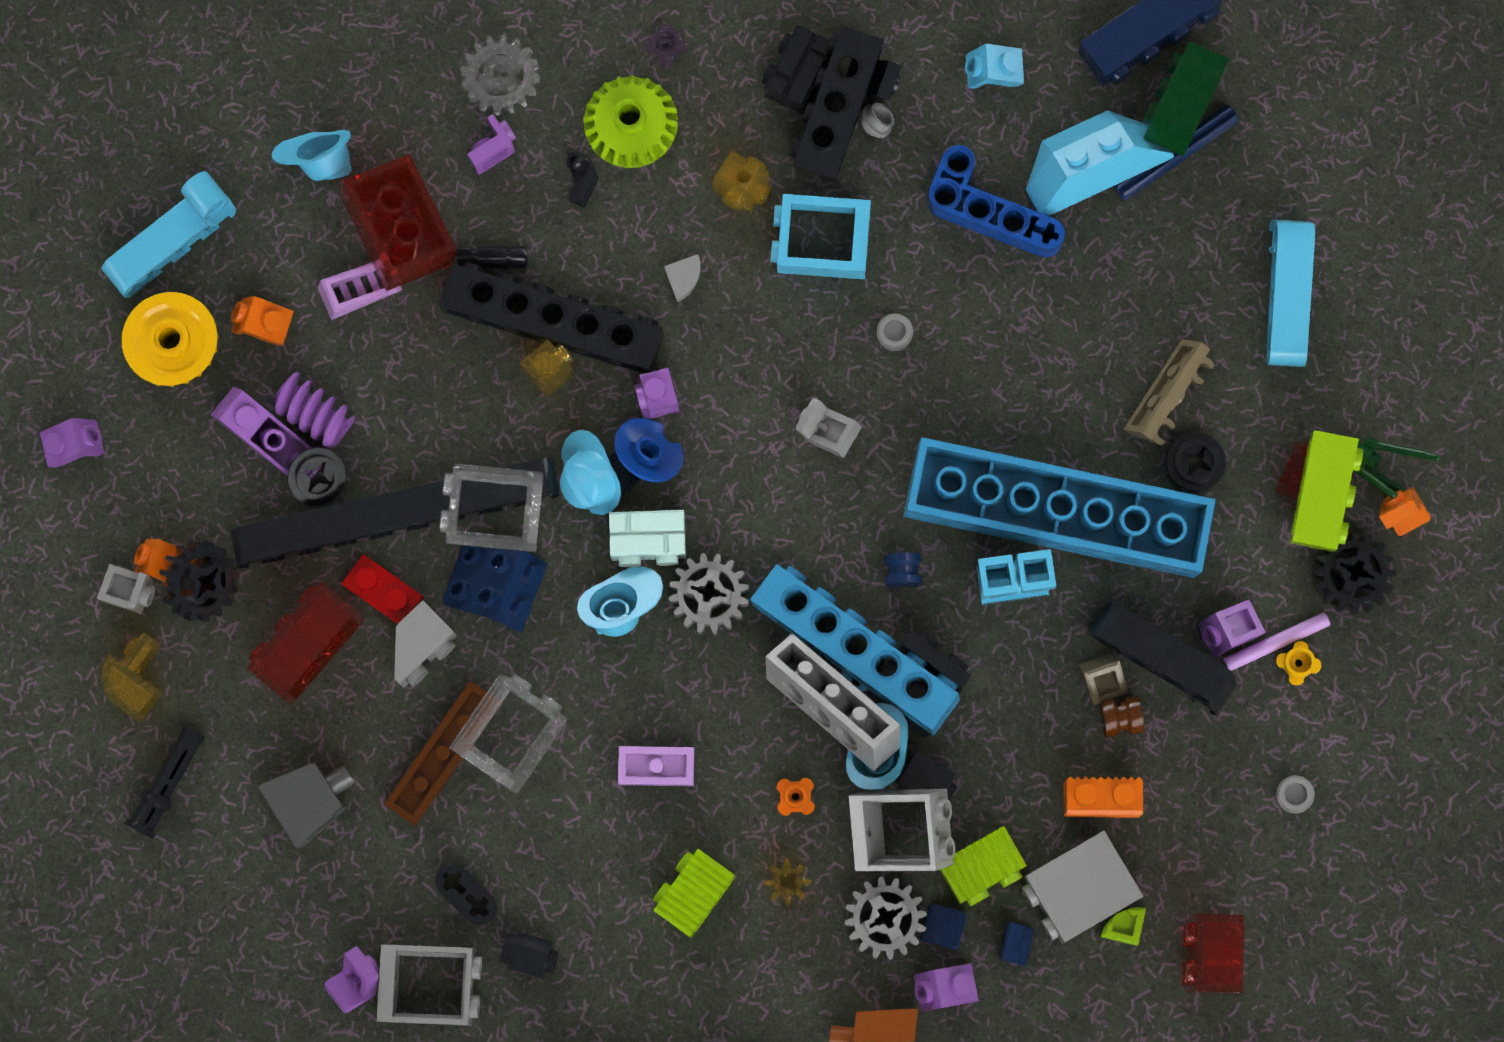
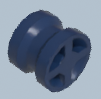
M893 553L884 556V564L888 567L889 575L885 578L886 587H917L922 585V576L918 573V566L921 564V554Z

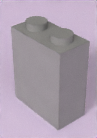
M1105 831L1093 836L1023 878L1027 885L1022 887V890L1032 907L1039 904L1046 916L1041 922L1052 941L1059 938L1062 944L1144 897Z

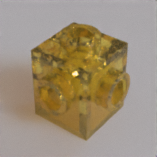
M732 150L712 181L713 191L723 196L722 201L726 205L737 211L744 208L750 213L756 203L761 206L765 202L772 187L768 185L770 183L769 172L766 171L767 167L764 163L752 156H748L745 159Z

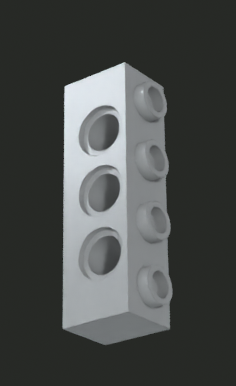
M793 633L765 656L767 680L871 770L875 771L900 748L901 725Z

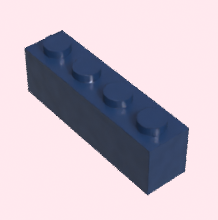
M1142 0L1081 41L1078 53L1102 86L1110 81L1116 85L1132 73L1130 69L1132 66L1140 61L1144 65L1148 64L1158 57L1162 52L1160 47L1169 41L1175 45L1185 39L1191 33L1189 29L1191 26L1199 21L1204 25L1213 20L1221 12L1219 7L1223 0Z

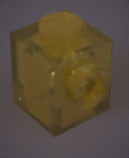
M548 339L519 362L522 371L545 398H548L574 376L570 366L574 361L561 344L554 347Z

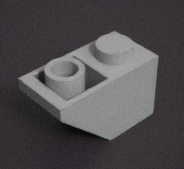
M421 601L396 626L394 679L403 688L408 684L414 687L428 674L429 671L422 665L426 659L430 662L435 658L441 661L456 646L452 641L457 635L424 601Z

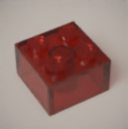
M1197 913L1190 916L1189 922L1182 925L1181 941L1182 947H1188V961L1181 964V985H1188V994H1242L1244 915Z

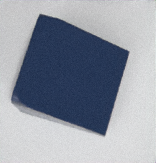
M930 904L924 924L926 930L922 932L920 940L957 951L968 913Z
M1014 922L1008 923L1000 951V961L1026 966L1034 930Z

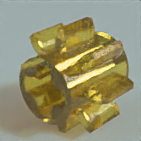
M785 859L784 868L780 870L775 866H770V870L775 876L773 880L764 881V886H774L775 892L770 898L772 902L781 896L785 898L786 906L790 907L792 897L797 895L801 900L806 899L804 893L800 890L802 886L810 885L811 880L801 879L800 874L805 868L803 864L795 870L790 868L789 859ZM783 874L789 877L791 874H794L797 877L794 881L797 889L793 892L790 889H786L784 892L780 891L781 881L779 876Z

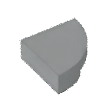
M698 254L664 266L677 302L686 298L698 283L701 272Z

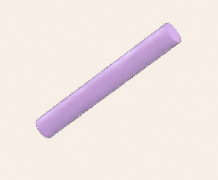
M1323 612L1231 654L1222 660L1225 666L1230 671H1233L1330 626V621Z

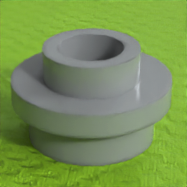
M874 103L873 105L865 106L860 111L861 125L867 134L877 138H885L890 134L894 125V117L885 105Z

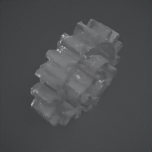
M501 35L499 43H494L491 36H488L487 46L485 47L476 42L474 44L476 54L466 53L464 56L470 66L461 67L460 70L462 76L467 78L462 81L464 91H470L468 97L471 103L480 99V109L485 111L491 105L495 115L500 114L502 107H507L510 114L514 113L513 104L517 102L521 106L526 107L527 103L524 96L526 94L529 96L536 95V90L531 83H540L539 74L533 72L539 66L537 59H530L533 55L531 48L526 47L521 50V42L518 38L512 44H508L506 35ZM482 64L484 67V73L479 77V81L477 82V72L480 65ZM524 68V78L519 86L516 76ZM496 70H499L501 73L506 72L507 76L502 79L500 76H494V72ZM494 93H506L507 95H504V96H494V95H492V94H494Z

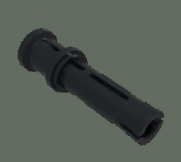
M183 727L182 733L166 758L151 788H146L145 791L142 790L140 794L142 800L133 816L124 822L125 825L151 839H154L156 836L154 830L164 812L170 811L172 801L169 799L186 772L201 742L205 739L200 734L186 727Z

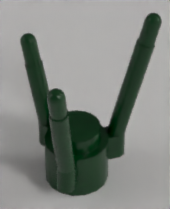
M1367 436L1364 443L1358 441L1357 448L1363 449V457L1360 470H1353V472L1362 476L1389 497L1396 498L1397 491L1402 490L1404 492L1406 490L1376 471L1382 457L1376 453L1377 450L1432 461H1440L1441 456L1423 450L1380 442Z

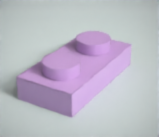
M619 746L618 785L694 786L695 749L694 747Z

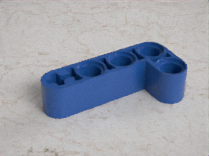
M962 145L951 146L945 151L929 190L928 207L932 214L1040 257H1051L1059 252L1065 235L1064 227L1060 221L969 186L975 164L972 151ZM952 160H962L966 163L967 169L963 172H954L948 164ZM947 192L953 196L954 201L949 205H941L935 200V196L938 193ZM981 205L987 209L988 215L984 218H975L970 214L969 209L972 206ZM1015 218L1021 222L1022 229L1015 232L1009 231L1005 228L1003 222L1006 219ZM1033 224L1034 229L1031 233V237L1028 238L1026 237V235L1028 233L1029 225ZM1046 231L1053 233L1052 239H1050L1048 244L1042 242V236L1045 235Z

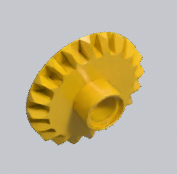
M164 292L143 300L132 310L122 331V349L129 366L142 379L157 386L174 387L179 384H188L195 377H200L202 372L211 365L212 358L217 352V339L219 336L215 320L200 301L183 293ZM173 334L180 335V341L176 347L172 349L164 348V342L168 336Z

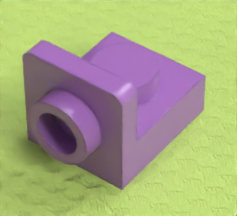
M493 114L487 117V121L495 137L492 139L489 137L481 139L472 147V151L467 154L471 165L478 175L515 153L512 141L516 137L505 120L499 123Z
M1250 600L1216 612L1198 624L1202 641L1209 648L1214 658L1266 633Z

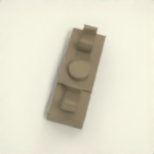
M1181 339L1123 430L1135 438L1163 445L1165 441L1158 436L1159 428L1161 425L1172 430L1175 427L1174 422L1166 417L1170 411H1173L1182 402L1186 394L1185 391L1190 383L1202 385L1204 382L1198 376L1197 369L1200 365L1209 369L1214 367L1212 360L1206 357L1210 349L1202 342Z

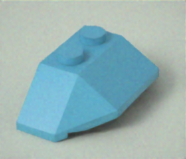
M1107 110L1041 142L1026 192L1036 211L1050 216L1174 158L1173 152L1143 139L1149 125Z

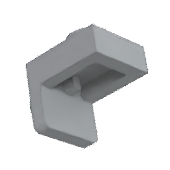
M813 398L808 407L801 412L799 422L796 425V430L808 442L842 458L845 457L862 428L857 421L828 409L816 398Z
M109 564L97 599L101 602L142 614L144 606L149 607L154 598L155 586L152 585L154 579L148 574L136 573Z

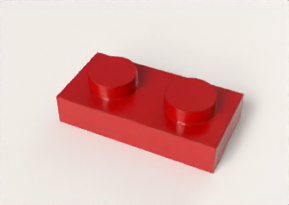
M364 554L341 583L345 588L396 624H399L424 599L421 594Z

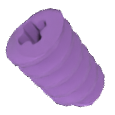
M295 372L280 387L274 398L273 406H275V413L279 416L287 415V421L290 424L299 423V429L303 433L311 431V438L313 440L320 441L323 439V446L326 449H332L338 445L355 420V415L349 419L345 418L348 406L345 404L335 411L333 407L336 398L333 396L327 401L322 402L321 399L324 394L322 388L313 394L309 393L312 381L307 380L301 386L297 385L300 373Z

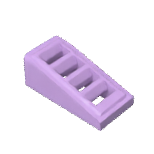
M388 257L322 279L318 285V291L331 320L402 291ZM381 268L384 269L391 286L380 289L374 275V271ZM365 275L373 292L368 294L360 277ZM350 281L353 282L359 296L352 299L346 285ZM336 287L339 288L344 300L342 303L338 302L333 291Z

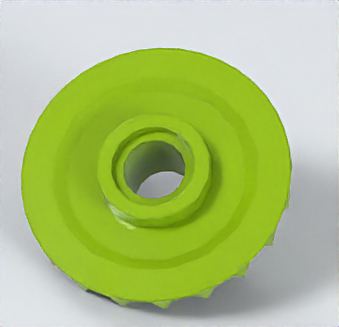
M634 75L624 78L618 76L609 83L605 82L598 91L593 93L589 103L586 104L583 118L585 135L593 151L604 161L623 168L646 166L661 158L674 142L678 129L677 110L671 96L660 84L657 85L649 78L644 79ZM627 113H635L640 116L639 120L632 125L621 122V118Z

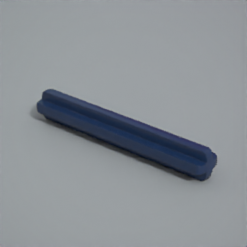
M1226 105L1198 125L1184 156L1173 152L1174 158L1115 185L1114 189L1122 200H1128L1235 125L1239 119L1237 113L1230 105Z

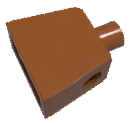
M918 1009L856 1012L854 1028L831 1025L829 1042H915Z

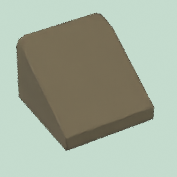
M1114 652L1078 664L1093 705L1099 704L1100 701L1111 700L1129 693L1120 661Z

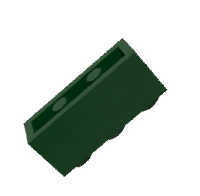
M1189 41L1183 54L1176 52L1167 71L1173 75L1171 79L1164 76L1155 97L1161 100L1159 104L1151 102L1143 122L1149 124L1143 139L1184 156L1217 88L1229 58Z

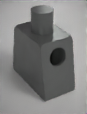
M314 762L258 786L294 846L301 850L346 810L338 794L356 782L345 764L325 775L321 767Z

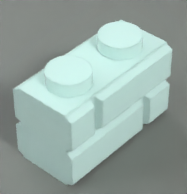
M684 510L609 512L610 557L612 561H619L620 567L641 566V560H656V565L673 566L678 565V559H686Z

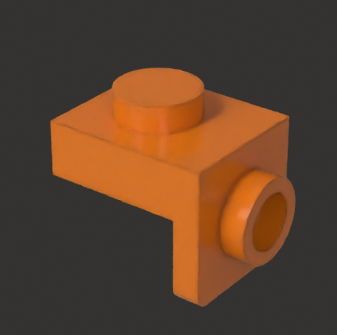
M256 296L242 298L241 302H237L231 314V322H234L231 332L238 335L247 334L270 344L283 346L294 311Z
M1414 487L1404 492L1402 490L1397 491L1396 498L1388 496L1380 504L1379 517L1386 529L1393 527L1399 536L1416 529L1431 519L1430 513Z
M146 539L145 543H142L136 551L134 564L137 567L135 572H142L148 574L151 578L166 582V577L159 572L160 569H169L170 564L165 559L167 555L172 557L178 556L176 545L160 539ZM196 559L192 560V561L189 562V563H190V564L195 563Z

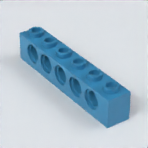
M776 564L751 597L750 601L753 607L790 634L793 633L808 647L840 670L846 672L886 703L895 706L903 715L934 736L960 701L959 693L955 691L958 686L941 673L937 677L925 670L927 664L914 653L909 651L905 656L894 648L897 642L883 631L878 630L876 634L864 626L867 621L849 608L845 613L835 606L834 603L837 600L821 587L814 591L804 584L807 578L795 568L788 566L785 570ZM795 596H802L807 599L805 608L798 612L790 611L787 608L789 600ZM831 617L837 621L836 628L830 633H821L817 630V625L823 618ZM854 639H863L867 642L866 650L859 655H853L847 651L848 644ZM885 660L894 661L898 665L897 671L888 677L881 676L877 672L879 664ZM912 683H925L928 686L926 695L918 699L910 697L907 694V690Z

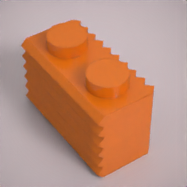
M1070 776L1063 783L1064 817L1139 818L1143 815V780L1140 777L1136 780L1132 777L1128 780L1125 777L1121 780L1115 777L1112 780L1109 776L1105 780L1102 777L1097 780L1094 776L1089 780L1086 776L1083 779L1078 776L1073 779Z

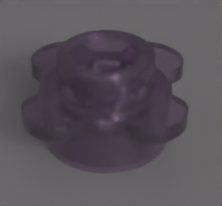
M664 24L659 27V30L653 34L652 38H648L645 41L644 47L646 52L653 53L659 59L661 66L669 67L673 64V59L679 53L687 51L688 43L686 39L679 38V35L673 30L671 25ZM664 43L670 45L668 48H663Z

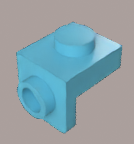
M984 44L967 53L965 72L967 74L968 88L974 89L984 84L1008 87L1024 84L1022 49Z

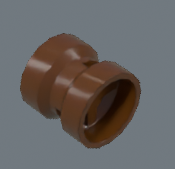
M1138 696L1127 697L1124 702H1119V705L1112 699L1100 701V712L1105 718L1106 727H1103L1105 738L1117 737L1121 729H1123V732L1128 731L1131 735L1144 732L1143 714Z

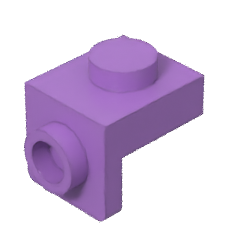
M71 418L40 432L48 467L63 466L84 456L97 457L104 454L101 432L96 420Z
M356 946L344 953L342 972L327 980L324 988L342 1012L348 1013L376 996L379 968L371 956H364Z
M971 964L936 969L914 975L915 996L919 1002L921 1012L979 1001Z

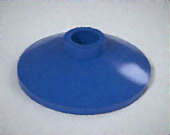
M634 418L623 423L615 434L614 447L620 462L632 474L646 481L665 482L674 478L682 468L684 461L681 444L671 443L666 440L663 435L664 425L647 418Z

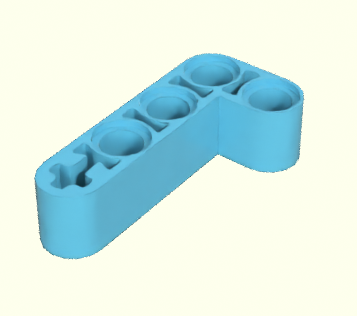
M203 171L191 177L181 189V193L185 197L181 202L104 262L102 271L124 298L133 296L162 273L161 268L170 261L175 263L191 250L189 246L200 238L203 241L220 227L218 224L228 216L232 218L235 215V206L208 172Z
M1271 220L1269 231H1273L1272 246L1269 247V253L1272 254L1266 363L1268 366L1305 367L1308 353L1315 225L1309 221Z

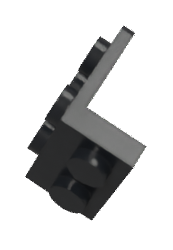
M909 631L902 640L898 651L905 656L910 651L920 657L927 664L925 670L935 677L939 673L948 677L958 686L955 691L960 694L971 677L966 672L968 666L953 654H950L947 658L936 650L938 644L923 632H919L916 636ZM890 661L880 675L884 677L893 675L897 671L898 665L894 661ZM914 682L909 686L907 694L912 698H922L926 695L928 686L923 682ZM868 690L867 696L875 704L886 703ZM904 715L909 730L920 738H926L930 735V733Z

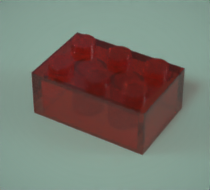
M410 154L342 181L340 196L386 291L453 264L456 248Z
M322 581L317 587L314 585L310 586L299 599L300 607L292 616L286 614L275 626L274 632L276 634L268 644L261 643L249 657L251 663L247 669L291 705H293L365 621L353 607Z

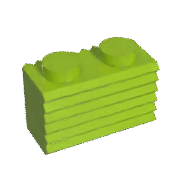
M1003 826L955 853L953 858L954 865L940 869V872L959 905L967 901L971 907L989 897L987 889L1000 882L1002 887L1005 888L1023 878L1020 870L1024 869L1027 865L1006 828Z
M697 849L694 855L688 851L675 868L680 873L672 885L665 882L652 900L657 903L653 911L690 938L694 936L735 879L733 873L700 849Z

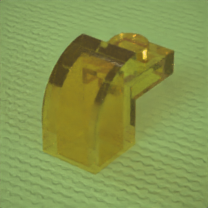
M144 632L140 638L134 637L128 643L123 652V655L126 657L122 662L108 655L102 669V685L109 700L141 723L163 694L161 690L140 676L162 646Z

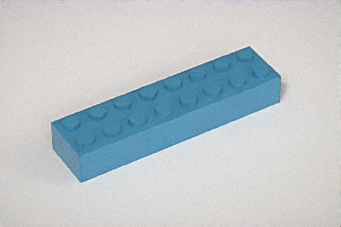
M922 437L916 449L903 517L1195 578L1203 571L1216 499Z

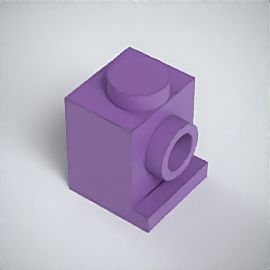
M668 368L639 375L641 384L634 385L643 418L652 419L679 411Z

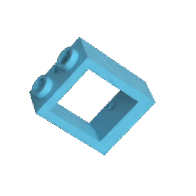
M783 194L782 205H775L774 227H780L779 241L772 240L771 262L777 263V273L865 279L871 200ZM791 209L855 214L852 260L840 261L788 257Z

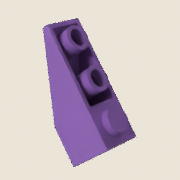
M236 387L229 391L210 414L286 476H288L290 469L289 462L296 459L299 451L312 449L248 394ZM320 466L316 471L305 469L304 472L311 479L320 469Z

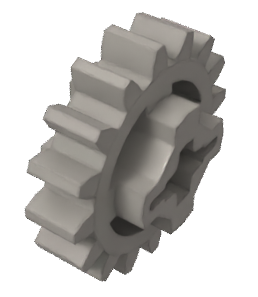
M702 553L700 563L695 564L691 558H688L687 564L689 569L684 571L677 568L675 572L680 581H671L669 584L671 589L677 591V594L669 597L671 604H679V607L673 612L675 617L685 615L684 627L689 628L695 623L697 624V632L701 635L705 627H711L713 635H717L718 625L721 624L728 630L732 629L730 619L732 617L738 620L743 618L742 613L738 610L739 606L748 607L749 600L741 597V594L749 592V585L739 584L745 577L743 570L733 573L732 570L735 562L730 560L725 565L721 564L720 554H716L712 562L707 560L705 553ZM707 571L706 576L698 581L690 580L697 573ZM721 574L730 580L734 592L723 587L720 582ZM708 585L714 586L715 593L720 596L712 597L710 602H705L703 594L698 592L700 590L706 591ZM684 596L695 600L698 605L697 615L688 608ZM721 606L730 607L722 615L711 618L712 612Z
M879 877L878 887L875 888L866 881L864 883L866 893L863 895L856 891L852 893L857 904L846 905L845 910L853 913V918L845 920V926H854L855 928L849 939L852 941L860 938L862 943L859 951L862 953L868 947L872 948L873 959H877L880 951L886 952L888 960L893 959L894 950L897 949L903 956L907 955L908 952L905 945L908 942L914 946L919 944L914 933L925 932L926 927L918 924V919L926 917L927 911H917L916 908L923 899L921 896L913 899L909 896L913 888L911 885H908L903 890L899 889L898 878L893 880L891 886H886L884 878ZM890 893L900 897L903 901L897 904L884 901L880 894ZM868 901L872 908L870 919L860 924L861 909L865 902ZM884 908L887 913L895 912L899 909L902 910L893 918L892 928L888 929L885 924L876 925L872 928L869 927L879 918L878 910ZM911 913L909 931L903 936L899 928L901 919ZM875 932L886 935L891 944L874 942L868 936Z

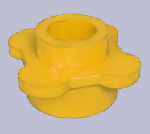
M1303 641L1295 642L1293 649L1287 653H1280L1276 658V665L1285 670L1289 676V682L1295 686L1303 684L1305 677L1311 673L1316 674L1321 669L1320 660L1314 657L1313 653L1308 649V644ZM1300 660L1302 666L1297 667L1295 661Z

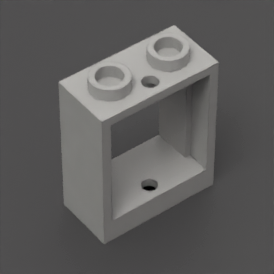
M947 789L865 790L849 795L855 871H937L954 865L955 843L953 838H951L950 829L952 806L948 800ZM925 802L929 855H886L881 803Z
M381 944L377 1022L472 1026V1018H479L480 995H474V979L481 980L482 957L476 956V949ZM400 956L464 958L461 1015L397 1013Z

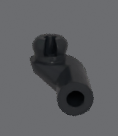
M574 151L566 159V165L576 181L569 201L584 208L597 184L598 174L591 159L586 154Z

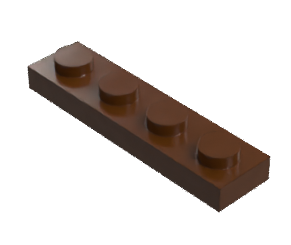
M469 681L384 805L417 827L502 702L472 681Z

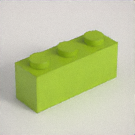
M1313 430L1310 434L1289 543L1331 552L1338 549V544L1345 545L1349 529V523L1343 522L1345 508H1352L1356 493V486L1350 485L1353 470H1360L1363 457V449L1357 448L1358 438Z

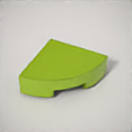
M1129 908L1117 913L1105 924L1100 937L1138 946L1146 908Z

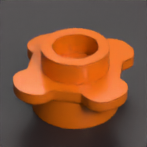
M802 778L800 781L790 782L788 779L780 780L777 784V790L780 792V803L777 806L779 813L783 816H789L791 813L801 812L803 815L811 814L815 808L814 803L811 801V791L814 788L813 782L808 778ZM795 793L799 795V799L796 801L792 799V795Z

